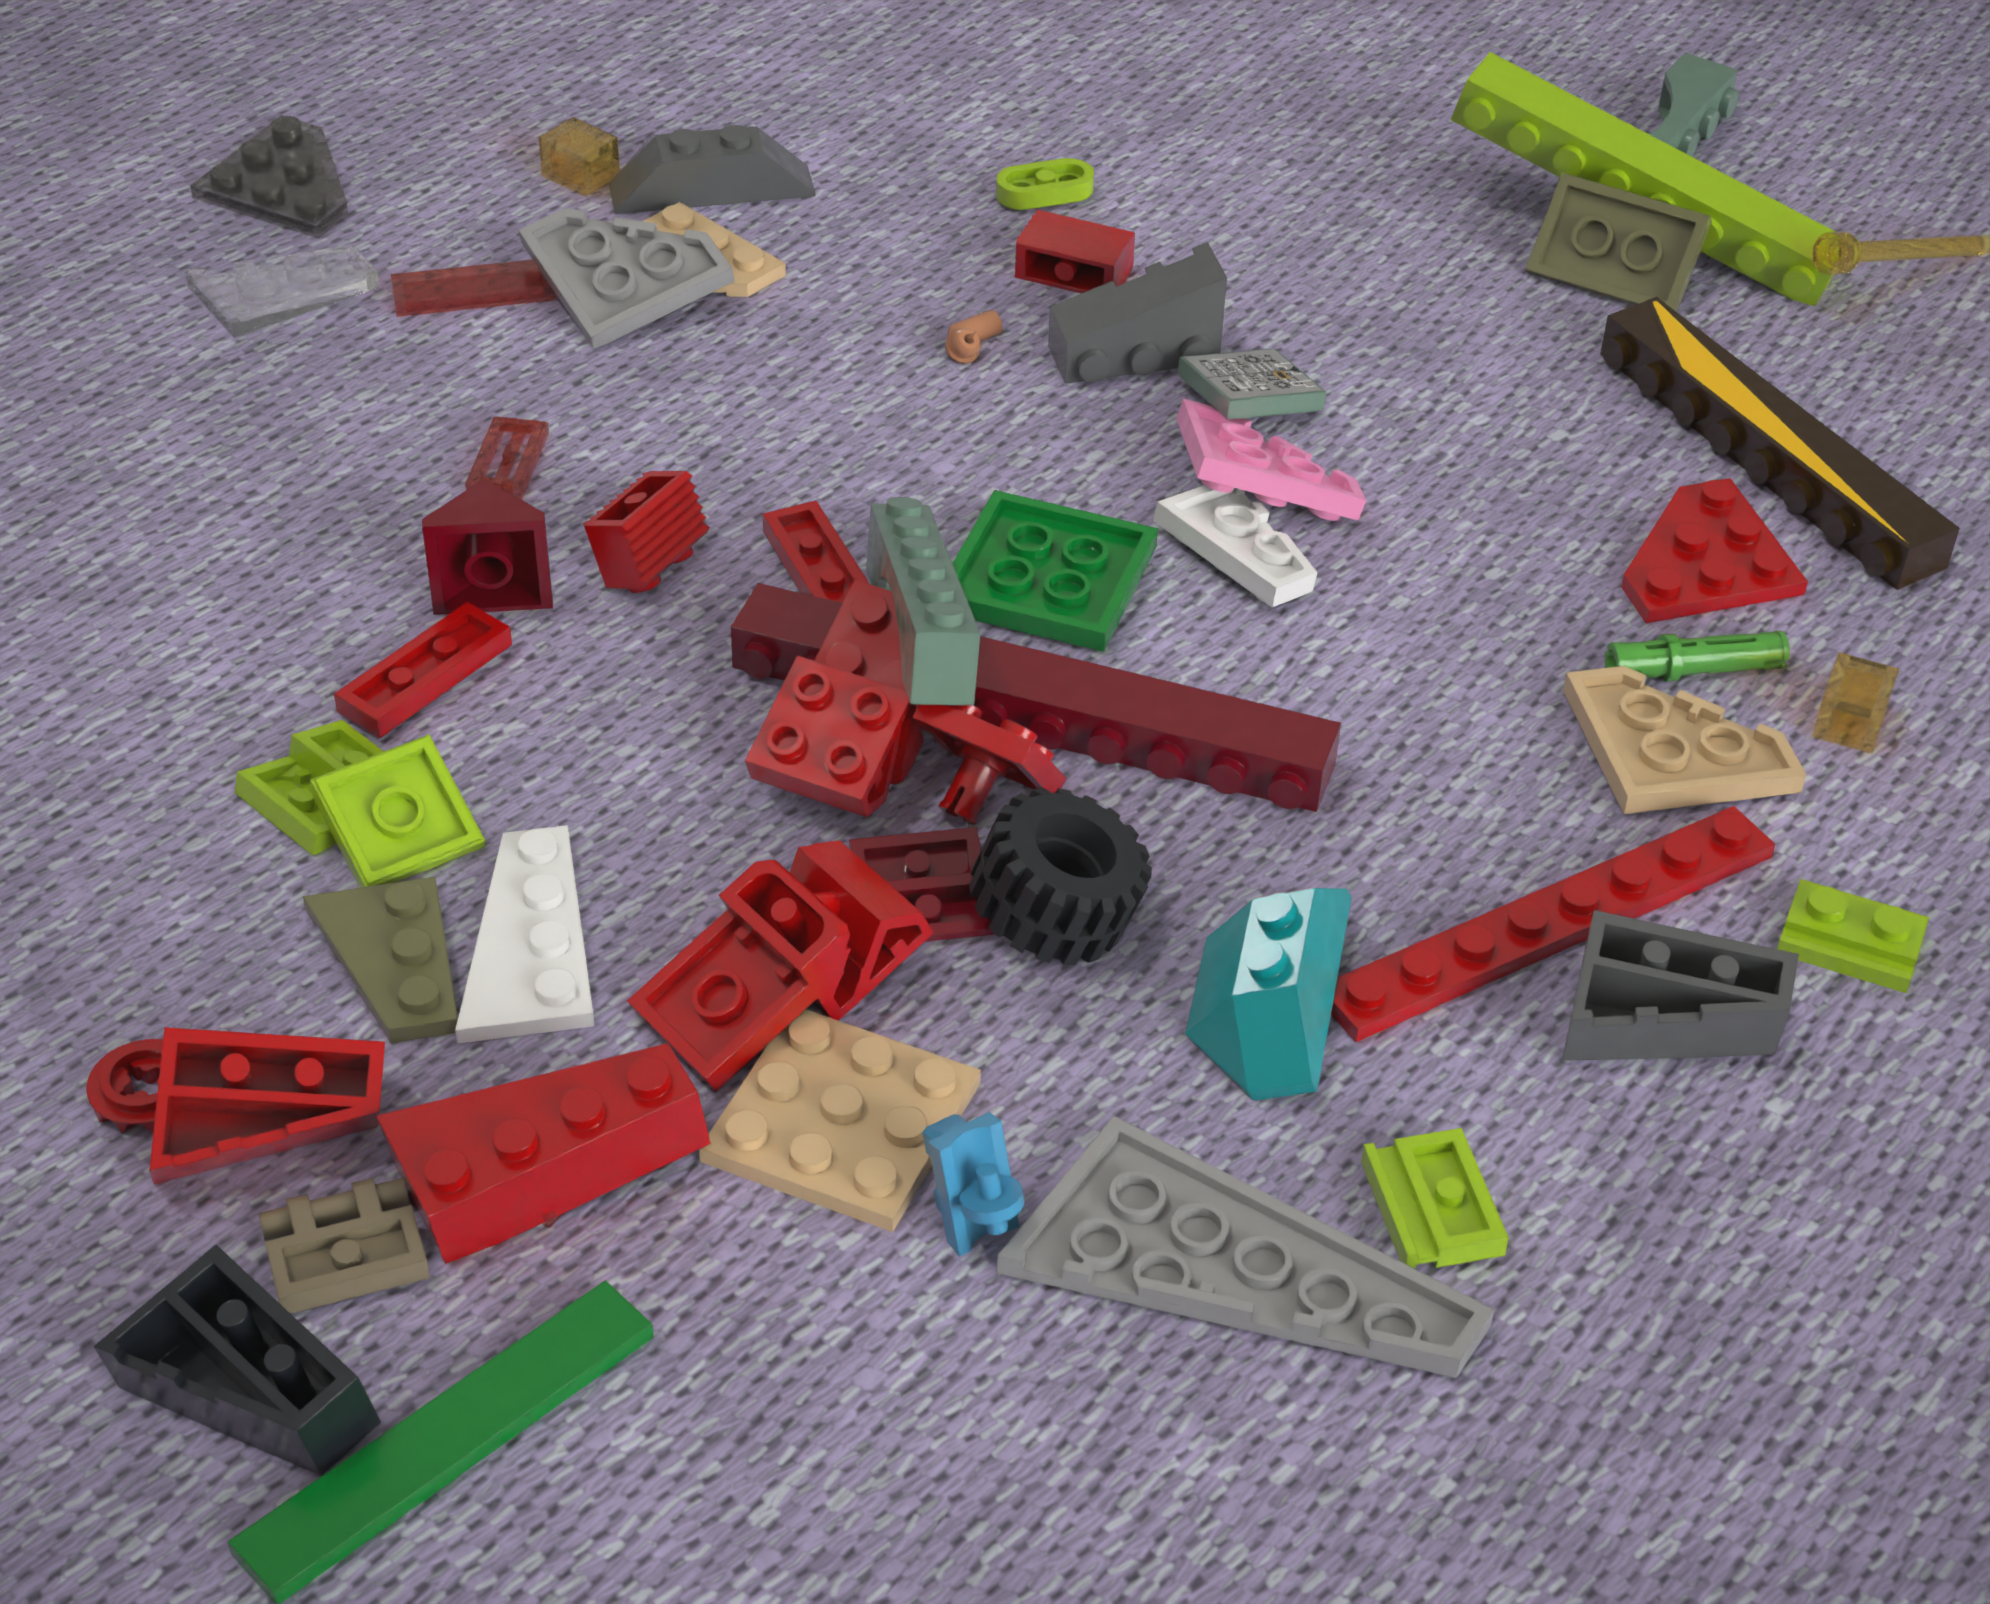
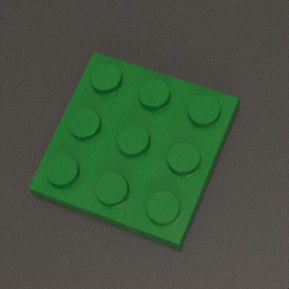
M994 490L952 564L975 621L1104 652L1157 547L1158 528Z

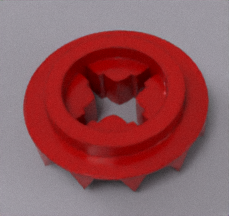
M144 1039L124 1044L110 1051L93 1067L87 1080L86 1092L99 1123L111 1120L122 1134L133 1125L142 1124L151 1133L153 1132L157 1093L149 1095L143 1090L134 1093L130 1076L132 1075L138 1081L143 1080L147 1084L157 1081L158 1085L163 1039Z

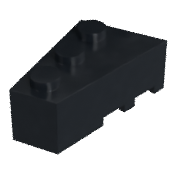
M217 1244L93 1346L120 1389L321 1476L381 1423L359 1377Z

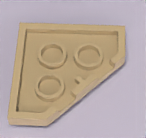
M681 202L668 206L663 211L643 221L655 223L657 231L684 235L686 229L708 233L731 265L734 275V282L713 293H727V297H748L786 276L785 262Z
M1626 666L1566 672L1563 692L1623 814L1802 792L1807 774L1783 732L1761 723L1755 731L1723 718L1726 708L1683 690H1679L1675 697L1645 685L1646 675Z

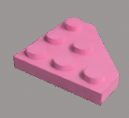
M1183 398L1176 420L1196 476L1201 479L1205 486L1225 493L1233 492L1234 488L1252 492L1260 501L1278 507L1286 506L1287 502L1307 507L1309 512L1326 520L1337 521L1340 516L1359 521L1366 498L1355 478L1339 469L1332 470L1329 477L1321 466L1310 461L1312 457L1310 453L1279 436H1271L1269 443L1264 441L1261 433L1250 428L1252 421L1246 418L1227 420L1213 406Z

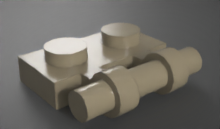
M373 1178L352 1182V1190L314 1200H309L308 1194L287 1198V1206L258 1213L278 1301L290 1314L430 1278L425 1251L413 1208L409 1203L404 1178L375 1184Z

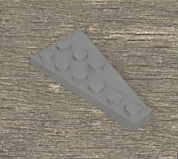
M1116 1116L1112 1117L1000 1251L997 1258L998 1274L1455 1378L1458 1377L1491 1328L1495 1310Z

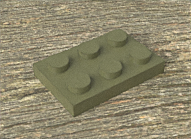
M1562 173L1525 270L1527 273L1631 305H1637L1658 297L1677 312L1712 220L1706 214Z

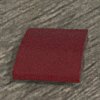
M977 827L849 839V849L922 912L933 931V934L925 942L995 935L988 928L991 921L980 917L974 907L978 899L970 895L969 884L973 878L970 873L981 850Z

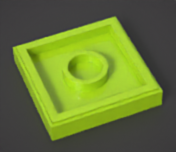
M430 734L310 780L309 790L360 888L402 881L485 846L486 841Z

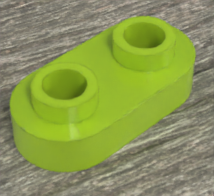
M1061 158L1009 166L1002 169L996 177V199L1003 206L1017 210L1083 201L1092 195L1094 189L1093 167L1089 163L1075 158Z

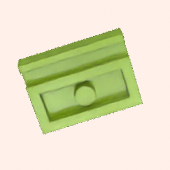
M1800 879L1777 949L1799 954L1798 961L1907 994L1929 917L1840 891L1833 887Z
M1462 1128L1394 1139L1393 1146L1376 1149L1374 1142L1363 1145L1361 1164L1398 1258L1402 1263L1416 1269L1418 1264L1434 1262L1435 1267L1438 1268L1505 1256L1509 1239Z

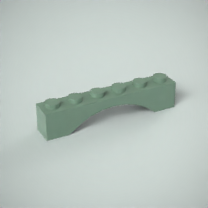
M1685 52L1665 72L1658 112L1663 122L1649 135L1693 156L1699 140L1702 137L1709 139L1713 135L1721 117L1729 118L1733 114L1739 99V90L1734 89L1738 70Z
M909 497L889 498L886 504L871 503L866 571L871 585L891 590L898 623L902 681L910 704L974 705L980 631L929 505H922L919 500Z

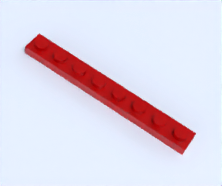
M1735 806L1729 807L1337 978L1331 1016L1356 1043L1587 940L1594 910L1635 919L1772 858L1776 844Z

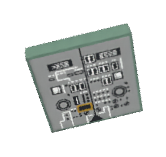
M1275 348L1182 356L1179 358L1177 374L1227 420L1314 412L1324 409L1326 391Z

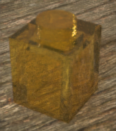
M575 117L568 119L538 137L542 177L585 197L607 185L620 171L618 137Z
M1838 652L1822 699L1812 737L1873 754L1899 668Z

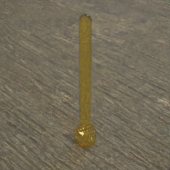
M1827 232L1816 240L1813 246L1812 257L1815 267L1822 274H1847L1860 262L1990 253V236L1967 235L1859 241L1848 232Z

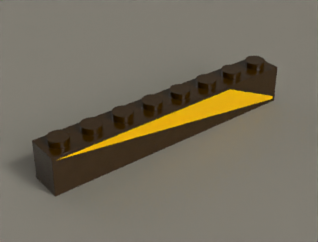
M1658 297L1607 316L1600 355L1610 368L1619 369L1638 384L1639 389L1645 396L1654 397L1672 411L1679 423L1692 427L1710 442V445L1717 453L1726 454L1745 469L1752 481L1757 484H1764L1784 500L1791 512L1803 515L1822 530L1830 543L1842 546L1862 562L1869 574L1881 577L1893 588L1899 590L1948 568L1960 529L1957 525Z

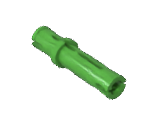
M1781 630L1755 634L1704 636L1700 638H1678L1673 633L1661 634L1657 640L1610 642L1607 645L1608 651H1605V668L1626 666L1645 674L1646 677H1663L1665 682L1677 681L1681 676L1690 674L1737 672L1754 669H1783L1787 666L1786 661H1789L1790 648L1788 638L1784 631Z

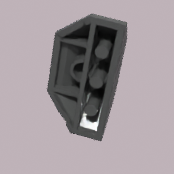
M730 125L723 129L702 131L681 129L672 133L651 135L609 182L615 214L664 210L666 207L678 202L692 208L815 197V189L808 166L757 126Z

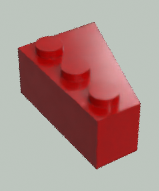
M164 1027L149 1168L153 1184L379 1127L376 1116L380 1115L385 1041Z

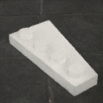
M568 825L504 832L502 834L455 1029L457 1044L594 1026Z

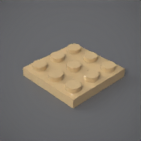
M805 1009L767 1045L709 1132L711 1144L699 1149L700 1162L893 1232L932 1167L931 1156L926 1153L922 1132L927 1126L952 1114L962 1116L980 1085L981 1070Z

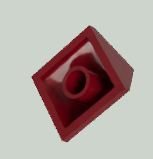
M483 479L422 519L433 615L450 614L466 602L471 603L484 612L553 608L544 512Z

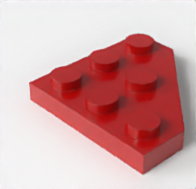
M1727 478L1680 486L1625 571L1621 588L1644 622L1651 623L1805 595L1808 581L1732 479Z

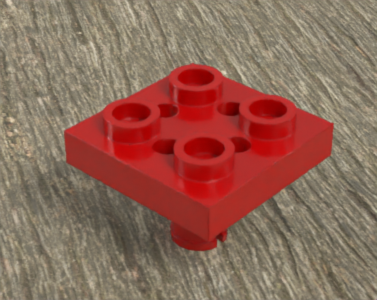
M919 704L912 718L947 752L963 758L944 799L938 805L944 812L955 817L961 816L964 821L975 825L978 820L977 816L997 776L1009 778L1031 789L1045 788L1050 793H1055L1057 788L1062 789L1067 778L1051 762L1054 754L1047 748L1035 743L1038 736L1031 730L1007 719H1003L1000 727L980 719L983 712L973 705Z

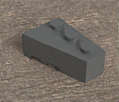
M1206 242L1193 247L1194 255L1165 267L1162 266L1160 261L1145 267V275L1119 286H1115L1114 282L1111 281L1050 306L1048 348L1064 382H1096L1109 377L1132 374L1148 375L1155 371L1178 368L1179 358L1182 356L1220 353L1227 276L1209 243Z

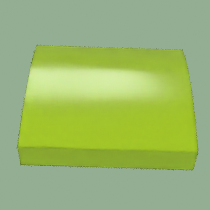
M339 720L292 734L289 756L237 771L234 793L314 856L337 842L309 790V781L384 751L344 720Z

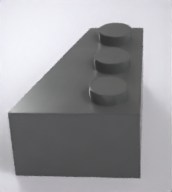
M1594 910L1583 954L1562 1061L1708 1058L1775 1054L1791 1008L1799 954Z

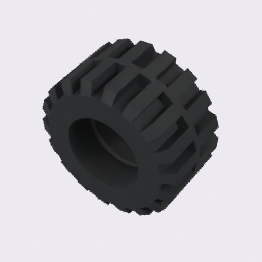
M1040 788L1032 789L1029 796L1023 793L1014 796L1009 805H1004L1000 810L971 870L970 875L973 878L969 884L970 895L978 899L974 907L979 916L991 921L988 928L997 937L1005 936L1012 941L1010 945L1012 948L1023 953L1024 949L1036 955L1038 960L1050 963L1052 958H1056L1063 965H1076L1080 958L1087 963L1098 960L1104 950L1110 952L1118 943L1148 889L1147 884L1151 879L1152 867L1147 864L1150 856L1146 846L1136 842L1139 834L1131 825H1125L1119 820L1120 814L1110 807L1105 809L1099 806L1094 798L1084 795L1083 798L1077 797L1072 794L1071 790L1057 788L1055 793H1050L1047 789Z

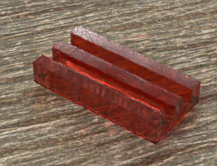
M493 417L465 483L466 490L485 479L523 500L549 435L548 422ZM504 432H513L510 442L506 445L502 454V461L495 478L486 477ZM526 434H531L513 479H508Z

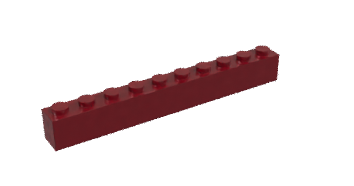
M757 583L731 625L732 668L743 670L754 678L771 677L785 681L797 656L815 660L843 603ZM980 636L973 705L983 712L980 719L1000 727L1003 719L1018 723L1034 732L1038 736L1035 743L1048 750L1059 748L1091 756L1102 764L1120 763L1148 770L1163 779H1174L1177 777L1209 785L1216 791L1224 794L1238 792L1270 800L1275 805L1285 809L1302 808L1315 812L1318 811L1336 764L1341 722Z

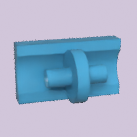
M991 1112L970 1122L958 1114H952L927 1126L922 1134L926 1153L931 1156L937 1186L934 1190L936 1207L942 1214L947 1242L960 1257L970 1252L975 1241L984 1234L1000 1235L1019 1227L1018 1214L1024 1207L1023 1187L1017 1179L1011 1177L1001 1120Z

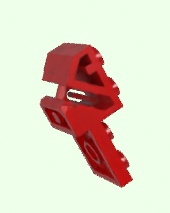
M854 580L815 660L800 656L796 657L745 759L751 779L864 817H868L886 802L890 784L896 785L903 782L913 766L924 739L921 730L922 726L912 718L919 704H910L902 681L898 623L894 599L890 590Z
M840 840L802 846L797 849L790 872L776 860L754 862L718 895L727 910L633 994L627 1002L716 1092L812 1003L827 1017L839 1021L933 934V931L921 911Z

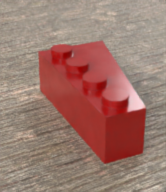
M669 1043L376 1116L393 1162L401 1178H404L406 1188L445 1264L502 1243L711 1144L698 1091Z

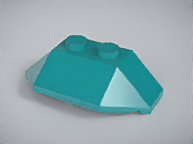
M1311 888L1252 899L1206 938L1185 1034L1217 1067L1237 1083L1238 1087L1251 1100L1258 1101L1317 1092L1352 899L1348 889Z

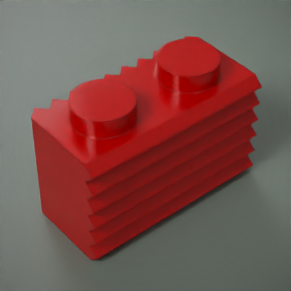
M1036 209L1035 215H1032V219L1029 220L1028 225H1025L1024 231H1021V235L1017 237L1015 278L1081 294L1111 281L1114 282L1115 286H1119L1125 282L1133 269L1135 233Z
M649 471L643 473V477L637 478V482L629 484L630 487L623 490L624 493L616 495V499L610 500V504L603 506L604 509L597 511V515L589 517L590 520L583 523L606 588L628 589L631 593L651 590L660 584V573L672 563H680L692 556V546L709 531L710 527L704 523L707 517L701 513L703 506L697 502L700 496L694 492L696 486L690 481L693 475L688 471Z

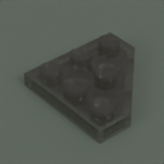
M280 115L274 119L268 126L243 143L237 150L190 185L193 199L317 239L348 215L346 198L322 127L300 121L292 116Z

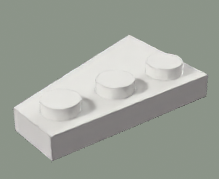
M1204 485L1157 501L1153 519L1155 523L1172 534L1179 542L1187 545L1213 564L1217 570L1227 574L1249 590L1260 601L1275 607L1313 592L1318 572L1287 534L1274 531L1267 523L1269 511L1261 501L1251 502L1245 495V490L1234 488L1233 492L1225 493Z

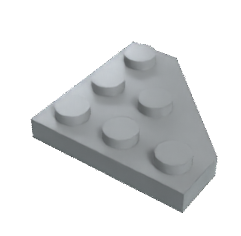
M563 208L518 230L522 245L593 348L606 345L734 282L731 265L706 232L686 229L684 235L657 231L655 223L615 217L613 223L587 218L585 211Z

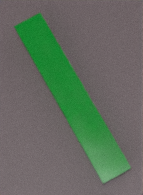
M606 1280L230 1539L228 1545L231 1555L275 1604H280L654 1338L653 1324Z

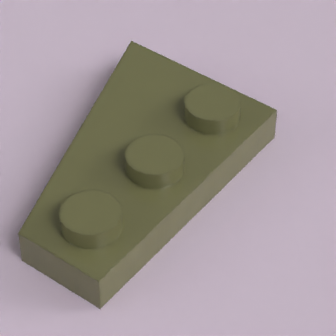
M436 876L303 896L306 912L326 938L329 948L338 962H341L356 985L359 995L390 1043L456 1033L458 1017Z

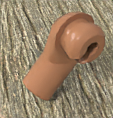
M988 310L951 324L947 332L945 351L949 358L956 363L962 364L974 361L979 355L981 341L1002 333L1003 326L998 313L994 310Z

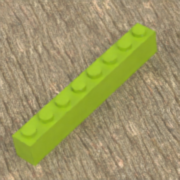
M1492 52L1487 54L1466 80L1450 119L1558 177H1561L1562 173L1709 215L1712 223L1701 252L1792 300L1816 306L1853 243V240Z

